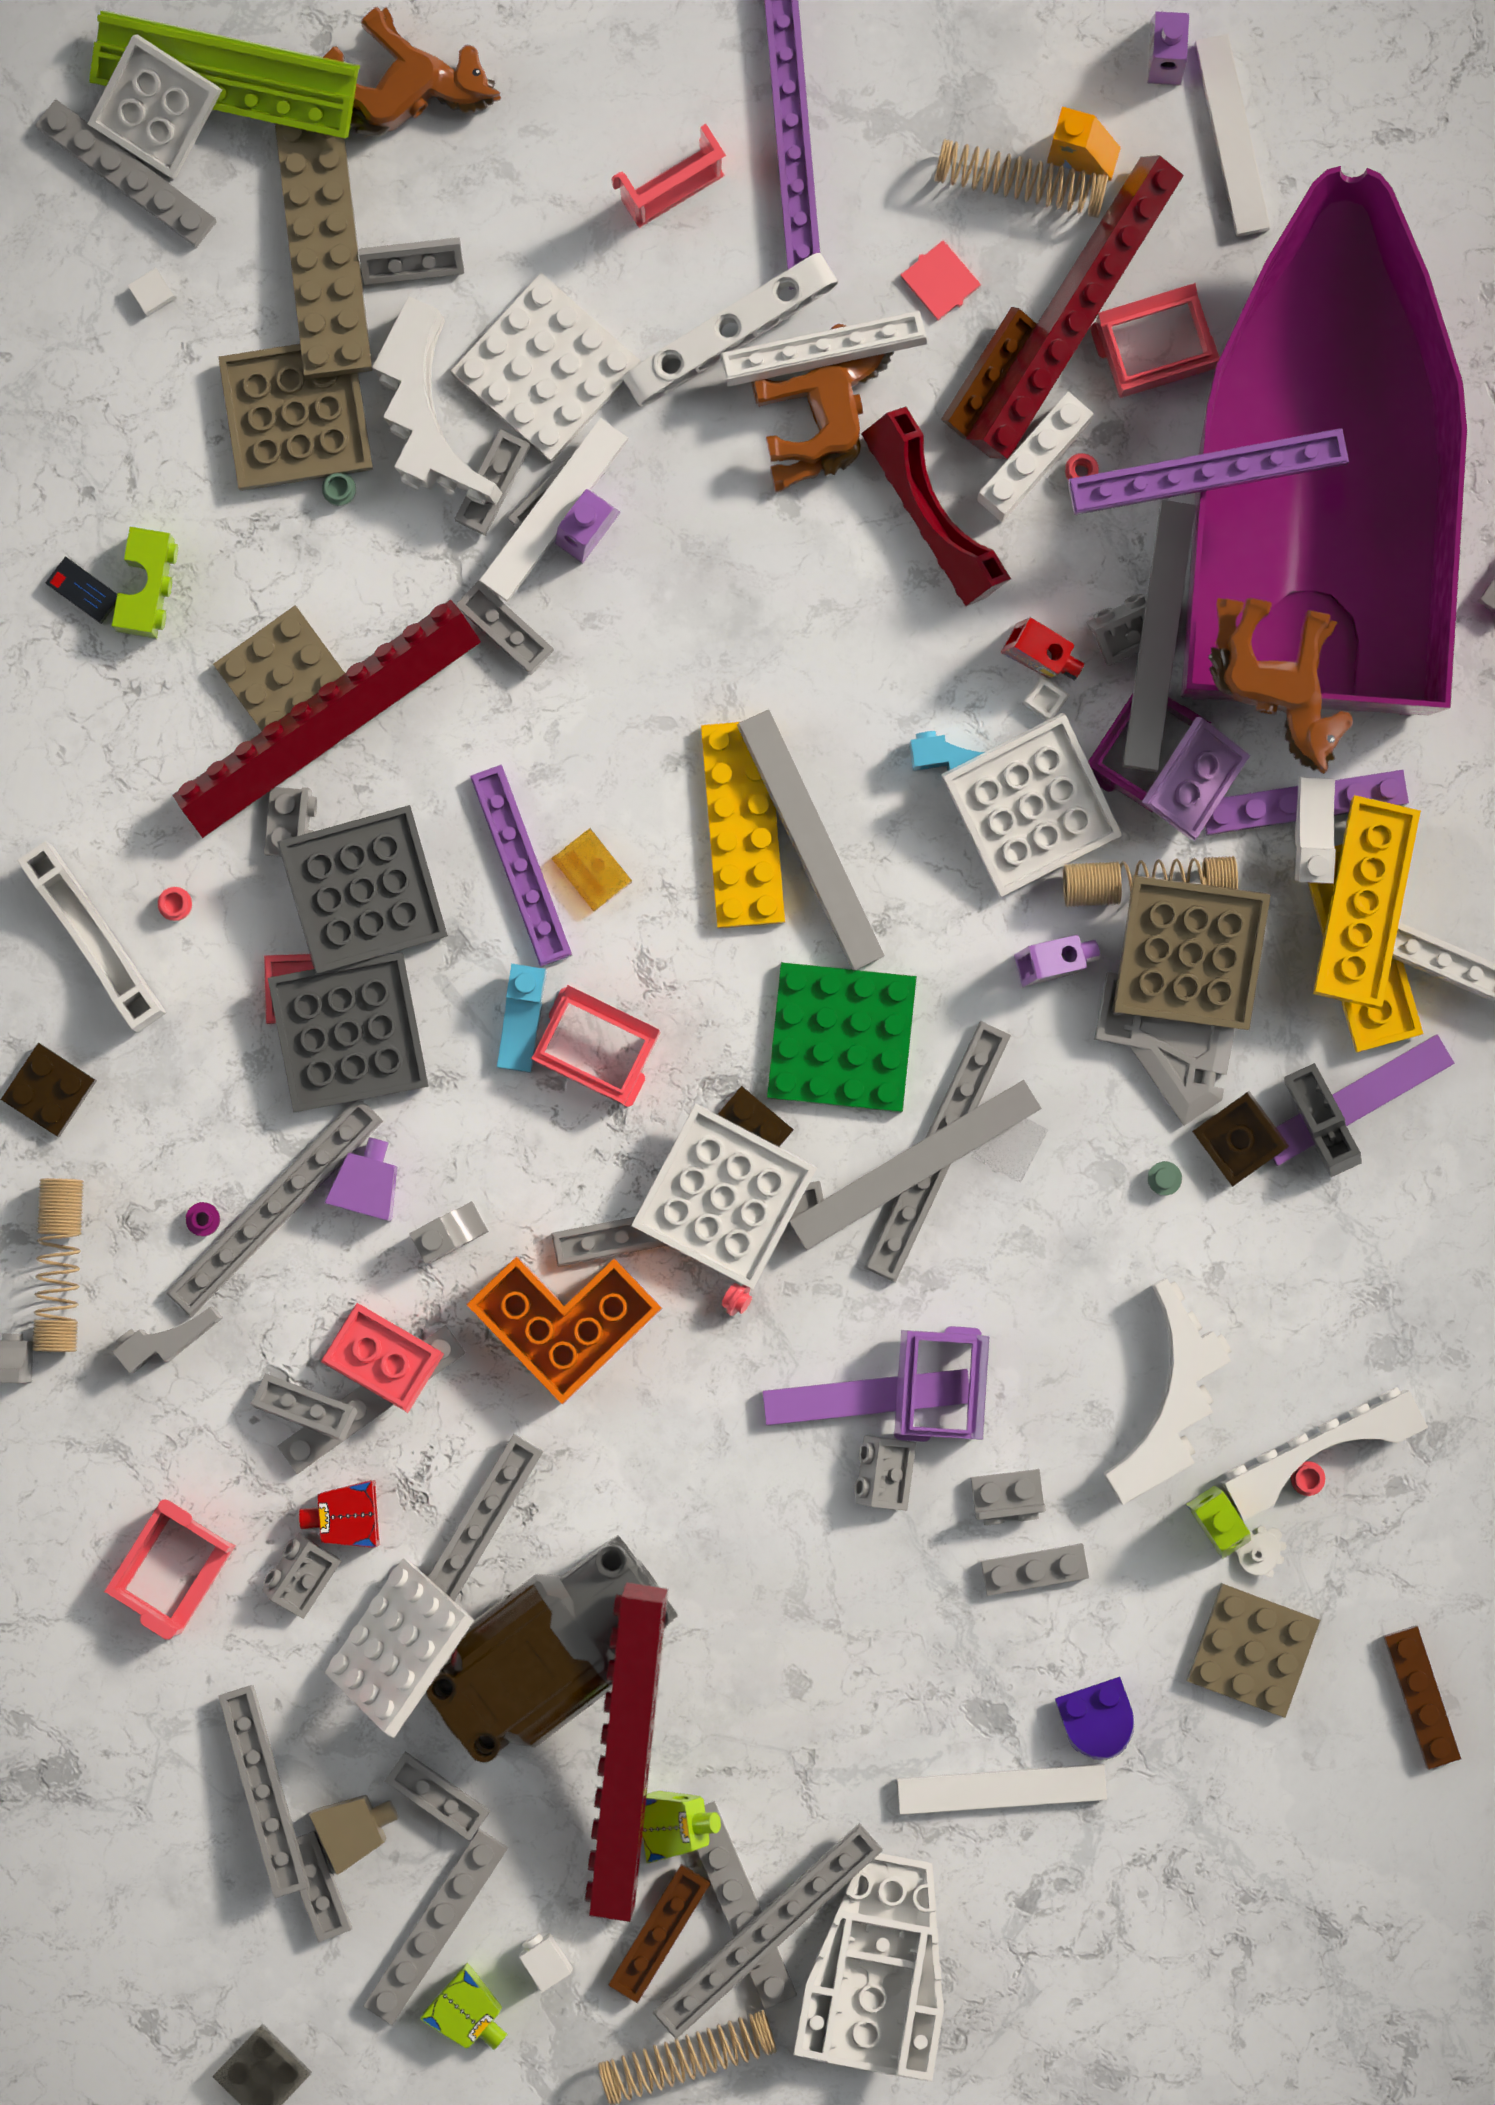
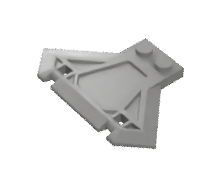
M1107 972L1094 1040L1129 1046L1183 1126L1222 1101L1224 1089L1214 1087L1216 1074L1227 1075L1235 1028L1114 1012L1113 1004L1118 974ZM1195 1070L1203 1071L1201 1084L1193 1082Z

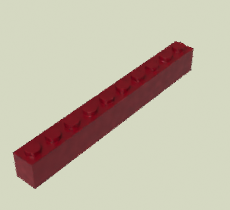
M1162 156L1140 157L966 437L967 441L988 457L1009 459L1184 175Z
M451 599L444 604L436 606L428 616L418 623L407 626L401 635L389 643L380 645L371 656L362 662L353 664L344 675L334 682L323 685L317 694L305 702L296 704L287 715L278 721L269 723L260 734L250 741L239 744L235 751L223 760L212 763L203 774L194 780L185 782L172 796L201 837L204 838L480 644V639Z
M626 1583L622 1595L616 1594L613 1615L619 1616L618 1627H613L610 1648L616 1649L615 1660H609L607 1680L613 1681L612 1692H606L604 1701V1712L609 1713L608 1724H603L600 1744L606 1745L605 1755H600L597 1776L603 1777L602 1787H597L594 1800V1808H600L599 1819L594 1818L591 1831V1839L597 1840L596 1850L591 1849L588 1861V1870L594 1872L593 1881L588 1880L585 1892V1902H590L589 1916L631 1922L636 1906L668 1588Z

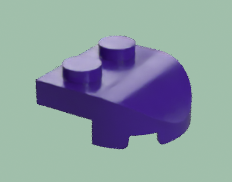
M1121 1677L1055 1698L1067 1738L1077 1752L1079 1751L1088 1757H1092L1093 1760H1108L1120 1755L1127 1748L1134 1733V1716Z

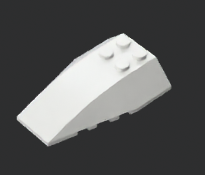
M880 1853L851 1879L805 1986L794 2049L795 2056L892 2076L926 2081L933 2080L944 2012L933 1863Z

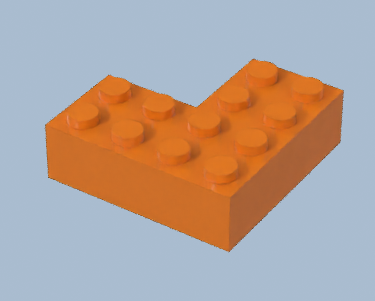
M515 1257L466 1304L561 1404H564L663 1309L615 1258L566 1305L555 1296L519 1257Z

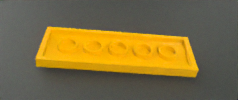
M739 722L701 725L717 929L785 923L776 808L737 727Z
M1356 795L1351 798L1313 989L1314 995L1375 1009L1383 1007L1421 810Z
M1342 844L1334 846V849H1336L1334 883L1307 882L1323 939ZM1392 958L1383 1007L1381 1009L1341 1001L1356 1053L1424 1034L1404 963Z

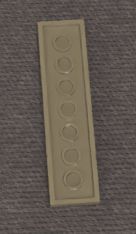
M275 123L304 377L307 380L373 371L345 138Z

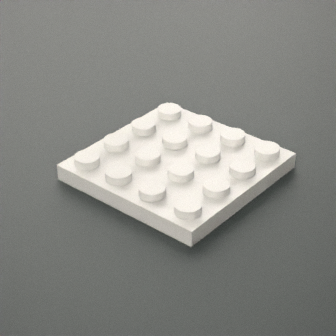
M540 273L451 370V374L552 463L625 383L622 378L623 375L641 363V361L544 274Z
M1064 713L941 774L990 878L1001 897L1122 836L1069 720Z
M695 1103L631 1226L754 1289L817 1167Z
M403 1558L390 1573L389 1579L379 1594L371 1601L368 1610L359 1623L351 1630L348 1639L339 1652L331 1659L324 1673L384 1733L394 1738L466 1634L474 1619L414 1564Z

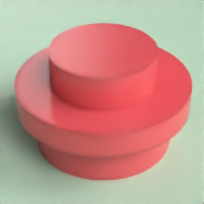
M180 887L165 889L158 899V909L161 915L171 921H180L186 918L192 909V899L189 893Z
M734 1283L728 1289L721 1304L727 1309V1314L734 1316L737 1312L742 1314L748 1308L752 1300V1296L749 1295V1287Z
M1305 1461L1291 1475L1292 1487L1299 1494L1305 1496L1315 1495L1324 1487L1325 1473L1318 1464Z

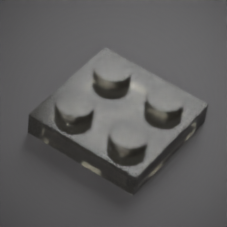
M262 2023L212 2077L240 2105H282L311 2075L312 2071Z

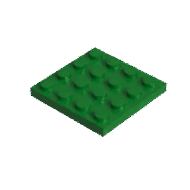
M781 962L767 1098L903 1112L917 976Z

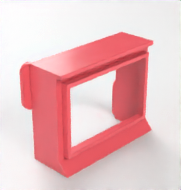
M707 124L700 127V151L636 190L623 172H619L611 178L612 187L614 189L620 188L621 200L639 228L725 176L722 172V158L726 154Z
M1196 283L1099 312L1096 322L1090 328L1098 355L1108 360L1120 398L1215 370L1220 359L1201 307ZM1188 304L1203 353L1127 376L1112 327Z
M567 985V987L560 990L549 1012L550 1022L531 1059L626 1107L632 1106L645 1081V1076L641 1072L661 1033L660 1030ZM569 1003L645 1040L622 1089L545 1052Z
M167 1499L161 1500L104 1592L141 1615L140 1622L143 1626L164 1639H171L173 1636L183 1632L236 1545L224 1540L194 1521L190 1513ZM170 1518L216 1546L171 1618L126 1589Z

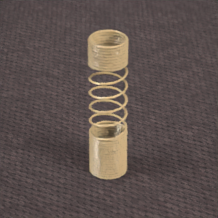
M1234 856L1205 857L1202 863V870L1199 861L1195 857L1192 858L1188 867L1187 880L1185 879L1181 862L1177 858L1172 862L1169 880L1173 878V870L1177 862L1182 881L1190 883L1191 868L1195 861L1201 884L1238 889V870ZM1158 859L1153 867L1152 878H1155L1157 865L1160 863L1164 879L1168 880L1164 864ZM1140 860L1137 863L1135 875L1138 876L1139 866L1142 864L1145 876L1149 877L1146 864ZM1113 861L1112 863L1065 864L1063 867V890L1066 907H1078L1079 905L1081 907L1082 905L1084 907L1086 905L1102 906L1103 904L1119 905L1122 899L1121 869L1123 864L1127 872L1130 892L1132 887V878L1126 862L1122 861L1120 865L1118 861L1116 863Z
M42 1178L39 1180L40 1196L38 1198L40 1200L38 1201L40 1203L38 1204L39 1220L37 1222L39 1227L37 1228V1233L57 1235L39 1238L37 1242L42 1245L73 1251L41 1255L36 1259L42 1263L73 1269L39 1273L35 1277L38 1280L73 1287L38 1291L34 1295L41 1299L73 1305L43 1308L34 1311L38 1316L58 1320L33 1321L35 1327L33 1328L34 1338L32 1339L34 1344L32 1349L33 1351L76 1352L78 1322L75 1319L40 1312L76 1308L79 1304L75 1301L40 1294L72 1291L80 1287L75 1283L43 1278L41 1276L73 1273L80 1270L75 1265L43 1260L42 1258L74 1255L81 1252L80 1249L43 1242V1240L75 1237L82 1234L80 1231L82 1230L81 1221L83 1220L81 1218L83 1213L81 1207L83 1206L82 1197L84 1195L82 1190L84 1185L82 1183L84 1181L78 1179Z

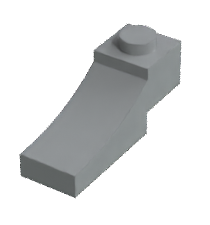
M209 1307L190 1321L167 1331L147 1334L145 1330L134 1332L133 1329H130L116 1340L119 1346L112 1352L129 1373H135L157 1354L165 1362L171 1361L223 1317L215 1307Z

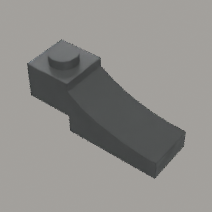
M1313 1063L1285 1076L1284 1083L1303 1118L1316 1151L1330 1177L1362 1164L1361 1152L1350 1134L1345 1118L1316 1064Z

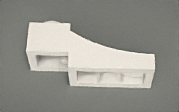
M1299 777L1295 845L1297 846L1296 881L1334 883L1336 849H1334L1335 779Z

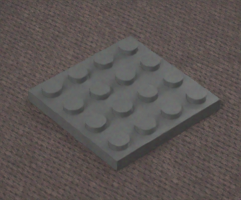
M410 805L277 842L315 974L448 936Z
M403 952L370 958L315 974V970L312 969L268 978L293 1113L429 1087Z

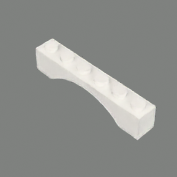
M45 841L17 861L67 929L94 969L130 1028L140 1032L165 1015V1010L54 847Z
M1398 1387L1393 1388L1379 1396L1381 1402L1371 1407L1368 1406L1367 1402L1348 1411L1351 1417L1341 1422H1338L1337 1418L1331 1419L1318 1426L1319 1433L1309 1438L1306 1433L1301 1434L1287 1442L1289 1448L1279 1453L1275 1449L1269 1450L1256 1457L1259 1463L1247 1469L1242 1464L1226 1472L1228 1478L1221 1481V1484L1241 1519L1244 1521L1274 1506L1281 1489L1291 1475L1307 1459L1325 1448L1341 1442L1358 1439H1379L1399 1443L1427 1429L1428 1426L1410 1390L1400 1392Z

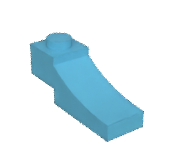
M936 731L917 733L916 739H912L909 743L913 771L947 766V771L985 753L952 745L945 741V735L936 736Z
M511 964L497 1068L528 1073L532 1071L533 1060L531 1058L535 1053L547 974L546 969Z

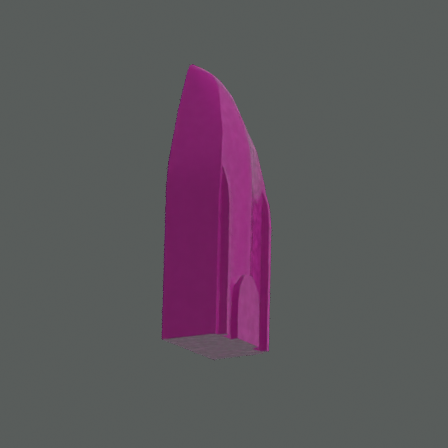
M1341 166L1326 169L1313 181L1266 259L1217 363L1208 397L1198 454L1201 455L1342 428L1349 463L1338 467L1195 493L1196 507L1193 521L1181 697L1197 700L1236 701L1230 695H1226L1218 690L1209 670L1213 666L1208 658L1211 654L1210 648H1217L1215 646L1218 634L1216 602L1217 598L1244 602V609L1246 599L1254 598L1272 603L1269 615L1258 623L1252 635L1251 645L1257 661H1290L1296 663L1304 614L1308 610L1329 614V620L1337 622L1332 634L1326 638L1320 651L1317 676L1322 696L1321 709L1428 716L1451 708L1467 444L1463 380L1429 272L1394 190L1381 173L1366 168L1365 172L1357 177L1345 176L1341 171ZM1243 610L1237 617L1236 628L1241 621Z

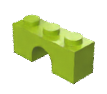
M130 526L124 560L131 567L146 570L148 580L144 589L137 594H117L112 627L117 632L157 639L158 631L164 629L166 623V610H162L164 597H169L172 590V577H168L170 564H175L178 557V544H174L175 539L170 533Z

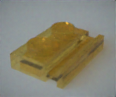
M591 828L551 858L593 912H596L598 908L632 883L630 877Z

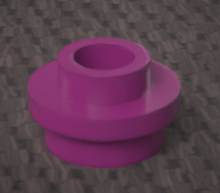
M196 1203L187 1211L186 1225L197 1236H209L220 1225L219 1211L210 1203ZM200 1213H206L209 1218L208 1223L204 1226H200L197 1223V1216Z

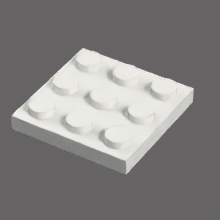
M133 35L87 124L170 178H176L223 89L139 35Z

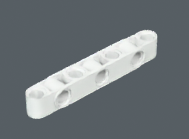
M821 253L813 254L634 366L622 378L639 407L649 405L720 361V353L741 348L832 290L838 284V281ZM785 287L796 289V295L790 301L779 299L780 291ZM728 323H735L738 325L737 334L730 338L722 336L723 327ZM669 360H680L681 366L676 373H665L664 367Z

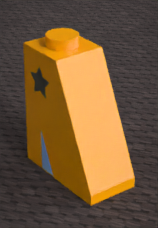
M1062 106L1047 163H1053V165L1059 167L1063 165L1066 169L1073 167L1075 171L1080 173L1084 170L1087 175L1095 172L1096 177L1098 174H1104L1111 181L1121 147L1095 115Z

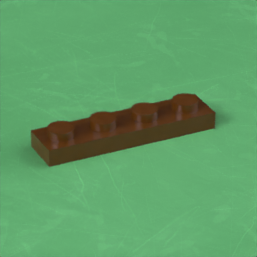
M1010 308L941 418L947 426L963 439H966L1037 325L1020 308Z
M1414 1625L1383 1635L1426 1768L1429 1770L1460 1760L1461 1756L1418 1626Z
M680 1864L609 1981L608 1986L638 2004L709 1887V1880Z

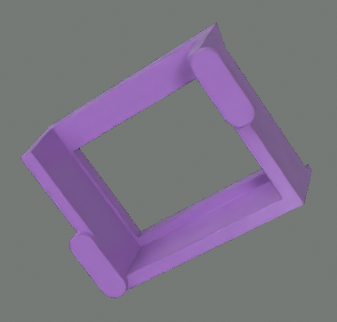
M949 1326L945 1329L944 1333L901 1330L894 1437L896 1439L926 1442L933 1436L983 1440L990 1336L982 1335L978 1328ZM919 1340L972 1344L966 1430L913 1427Z

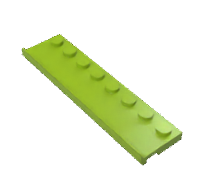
M106 10L100 11V14L97 16L99 26L97 41L94 42L89 83L107 86L133 35H139L223 89L212 110L340 138H348L360 65Z

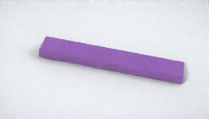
M502 764L471 775V781L540 967L572 956Z
M1436 1034L1337 1091L1332 1096L1345 1118L1346 1126L1455 1063L1440 1037ZM1300 1113L1276 1127L1289 1147L1275 1156L1273 1161L1276 1166H1279L1314 1145Z
M968 1369L917 1374L914 1409L967 1404L969 1391ZM898 1376L763 1391L766 1425L896 1411Z

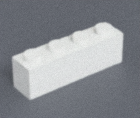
M1068 391L981 489L977 502L999 521L1003 522L1091 423L1094 413Z

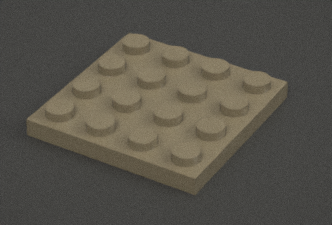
M300 344L218 356L237 483L240 491L326 478L334 473L352 474L373 470L358 373L306 380L303 372Z
M1133 875L1113 1011L1249 1030L1271 895L1268 893Z

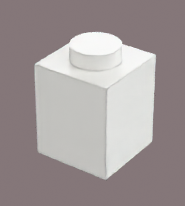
M538 1933L522 1944L525 1950L521 1952L519 1958L542 1993L572 1973L573 1967L551 1933L543 1938Z

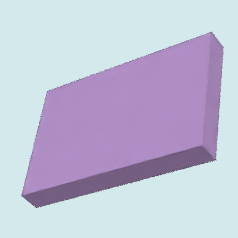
M1196 717L1142 803L1187 838L1195 841L1250 755L1205 719Z

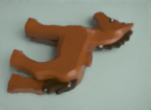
M374 7L362 18V28L396 60L389 67L376 88L356 84L350 127L356 128V133L368 136H381L386 132L396 130L411 116L417 118L428 106L426 101L433 96L440 103L446 104L450 109H459L465 114L468 111L475 113L476 109L483 111L487 106L493 105L494 102L501 99L500 92L493 88L495 81L487 79L485 71L480 64L478 51L474 46L465 45L459 50V62L456 69L453 70L436 56L413 47L401 37L393 24V17L387 7L382 11L378 7ZM337 46L332 47L324 56V58L342 62L345 59Z
M836 324L831 329L845 327L846 325ZM894 351L814 368L805 375L796 376L784 381L762 379L751 382L755 403L758 404V407L807 397L813 418L819 429L818 434L804 442L785 441L777 435L766 436L765 440L771 462L799 461L789 466L781 464L770 466L775 493L781 492L804 479L816 478L822 469L825 476L829 474L835 475L840 468L845 470L855 461L861 449L858 415L863 414V407L860 395H853L852 387L877 378L879 372L888 368L887 364L891 362L890 357L894 354Z
M1217 598L1218 634L1215 641L1217 648L1211 647V654L1208 656L1213 665L1209 670L1216 687L1220 692L1230 695L1236 701L1256 706L1257 712L1269 715H1276L1277 710L1285 712V740L1289 742V752L1294 755L1295 760H1300L1302 766L1310 767L1313 771L1318 770L1320 773L1325 774L1328 771V761L1335 759L1332 751L1353 723L1350 713L1343 711L1331 717L1320 719L1322 696L1317 668L1321 647L1326 638L1332 634L1337 622L1329 620V614L1308 610L1304 614L1296 663L1290 661H1257L1251 645L1252 635L1258 623L1269 615L1272 603L1247 598L1243 609L1244 602ZM1243 610L1241 621L1236 628L1237 617Z

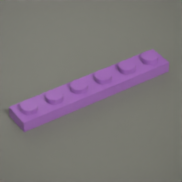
M1404 770L1335 780L1334 816L1349 813L1351 798L1354 795L1399 806L1407 805L1409 800ZM1298 786L1223 797L1205 825L1206 836L1296 822Z

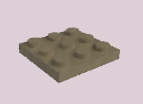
M296 605L213 664L261 731L269 723L278 721L287 715L296 704L305 702L317 694L323 685L334 682L345 674Z
M1221 1583L1187 1681L1286 1718L1320 1620Z

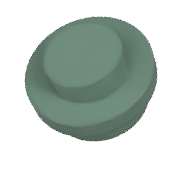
M334 473L324 479L322 493L330 504L343 506L354 498L356 485L352 477L347 473Z
M1162 1161L1153 1165L1149 1170L1148 1184L1155 1193L1166 1196L1175 1193L1180 1188L1182 1173L1174 1163Z

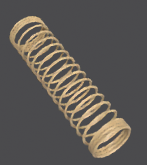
M946 138L943 140L934 179L935 182H945L953 159L951 185L956 183L963 163L961 186L964 188L974 164L972 189L975 190L985 164L982 186L984 193L989 187L996 165L993 194L996 195L998 193L1006 169L1003 194L1004 197H1007L1017 170L1014 199L1016 200L1019 198L1028 171L1025 202L1030 199L1038 175L1035 203L1036 205L1039 204L1049 176L1046 206L1048 207L1051 204L1060 177L1056 208L1059 209L1071 178L1067 211L1069 212L1072 209L1081 182L1077 212L1078 214L1082 212L1092 183L1088 215L1089 217H1099L1108 180L1107 175L1098 174L1096 180V174L1093 172L1083 196L1085 171L1082 170L1072 195L1075 170L1073 167L1070 169L1062 191L1064 166L1061 165L1051 191L1054 165L1050 163L1040 190L1043 171L1042 160L1037 165L1030 186L1032 159H1028L1019 185L1022 157L1018 156L1008 184L1011 154H1007L998 180L1001 153L997 151L987 179L990 150L988 148L985 151L976 178L979 147L977 146L974 150L966 174L969 152L968 144L964 146L955 174L958 142L956 141L953 145L952 140H946Z
M765 2011L755 2012V2020L753 2015L749 2014L756 2052L742 2018H738L746 2057L731 2021L728 2020V2027L735 2060L721 2025H717L724 2063L710 2028L707 2027L706 2031L714 2067L708 2057L700 2033L696 2031L703 2070L697 2060L689 2036L686 2034L685 2039L693 2075L687 2065L678 2039H674L679 2057L682 2078L676 2068L668 2044L664 2041L671 2081L663 2066L657 2046L654 2045L653 2049L658 2065L661 2086L655 2076L645 2048L642 2051L648 2071L650 2089L644 2079L635 2052H632V2057L637 2073L639 2092L631 2077L625 2057L622 2055L621 2059L625 2070L629 2096L623 2087L614 2059L611 2058V2065L607 2060L602 2063L599 2062V2074L609 2104H620L621 2091L625 2098L630 2101L632 2098V2088L636 2095L641 2098L643 2094L642 2083L647 2092L652 2094L653 2080L658 2089L663 2090V2075L667 2083L673 2087L675 2084L674 2072L678 2080L684 2084V2067L692 2080H695L696 2077L695 2064L700 2074L705 2077L707 2073L705 2059L714 2073L717 2071L716 2056L725 2070L728 2067L727 2053L732 2063L737 2066L739 2063L737 2048L745 2062L748 2063L749 2061L748 2045L754 2057L759 2059L758 2040L766 2055L776 2054V2045Z

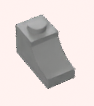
M471 1201L414 1230L409 1235L425 1264H430L489 1231L474 1203Z
M2 1334V1340H0V1383L32 1382L33 1341H23V1334Z

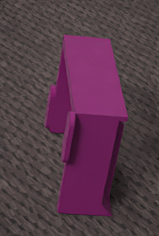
M1132 693L1088 760V763L1101 789L1106 792H1112L1116 789L1145 809L1153 812L1142 803L1148 792H1145L1101 763L1129 721ZM1168 697L1167 711L1189 726L1192 725L1196 717H1201L1186 706Z

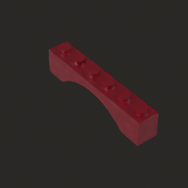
M906 406L887 412L861 433L869 451L875 456L885 473L886 479L892 484L902 501L903 507L912 517L920 530L922 538L929 545L937 558L939 566L946 573L954 586L956 594L961 598L965 606L987 598L1011 579L995 551L967 536L952 522L941 507L932 489L926 469L924 435Z

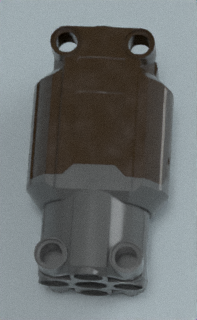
M619 1535L610 1539L563 1576L535 1574L474 1620L452 1652L451 1662L442 1667L426 1690L428 1699L437 1709L446 1726L476 1761L485 1763L494 1760L498 1753L510 1743L537 1747L598 1701L607 1691L612 1690L613 1681L607 1680L609 1660H615L616 1649L610 1648L613 1627H618L619 1616L613 1615L616 1594L622 1595L626 1583L659 1587L650 1572L639 1559L637 1560ZM668 1600L664 1629L678 1617V1614ZM439 1679L448 1680L452 1685V1690L448 1691L442 1688ZM481 1736L490 1737L494 1742V1746L485 1745L481 1740Z

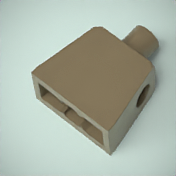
M367 1795L319 1807L309 1814L337 1875L382 1845L387 1839L382 1827L398 1819L396 1809L391 1800L373 1808Z

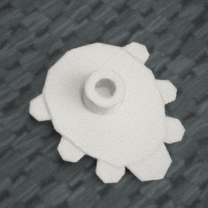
M1259 1526L1257 1534L1250 1532L1251 1541L1235 1552L1238 1554L1239 1563L1246 1572L1253 1575H1266L1269 1578L1273 1577V1568L1276 1567V1564L1284 1562V1557L1280 1555V1551L1285 1550L1287 1545L1285 1542L1280 1541L1282 1534L1279 1529L1272 1527L1267 1531L1265 1526Z

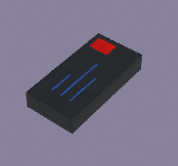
M66 556L45 583L100 624L104 622L116 604V592Z

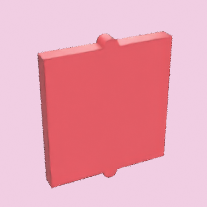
M944 240L927 254H920L918 261L900 276L938 321L956 306L961 307L963 300L981 286Z

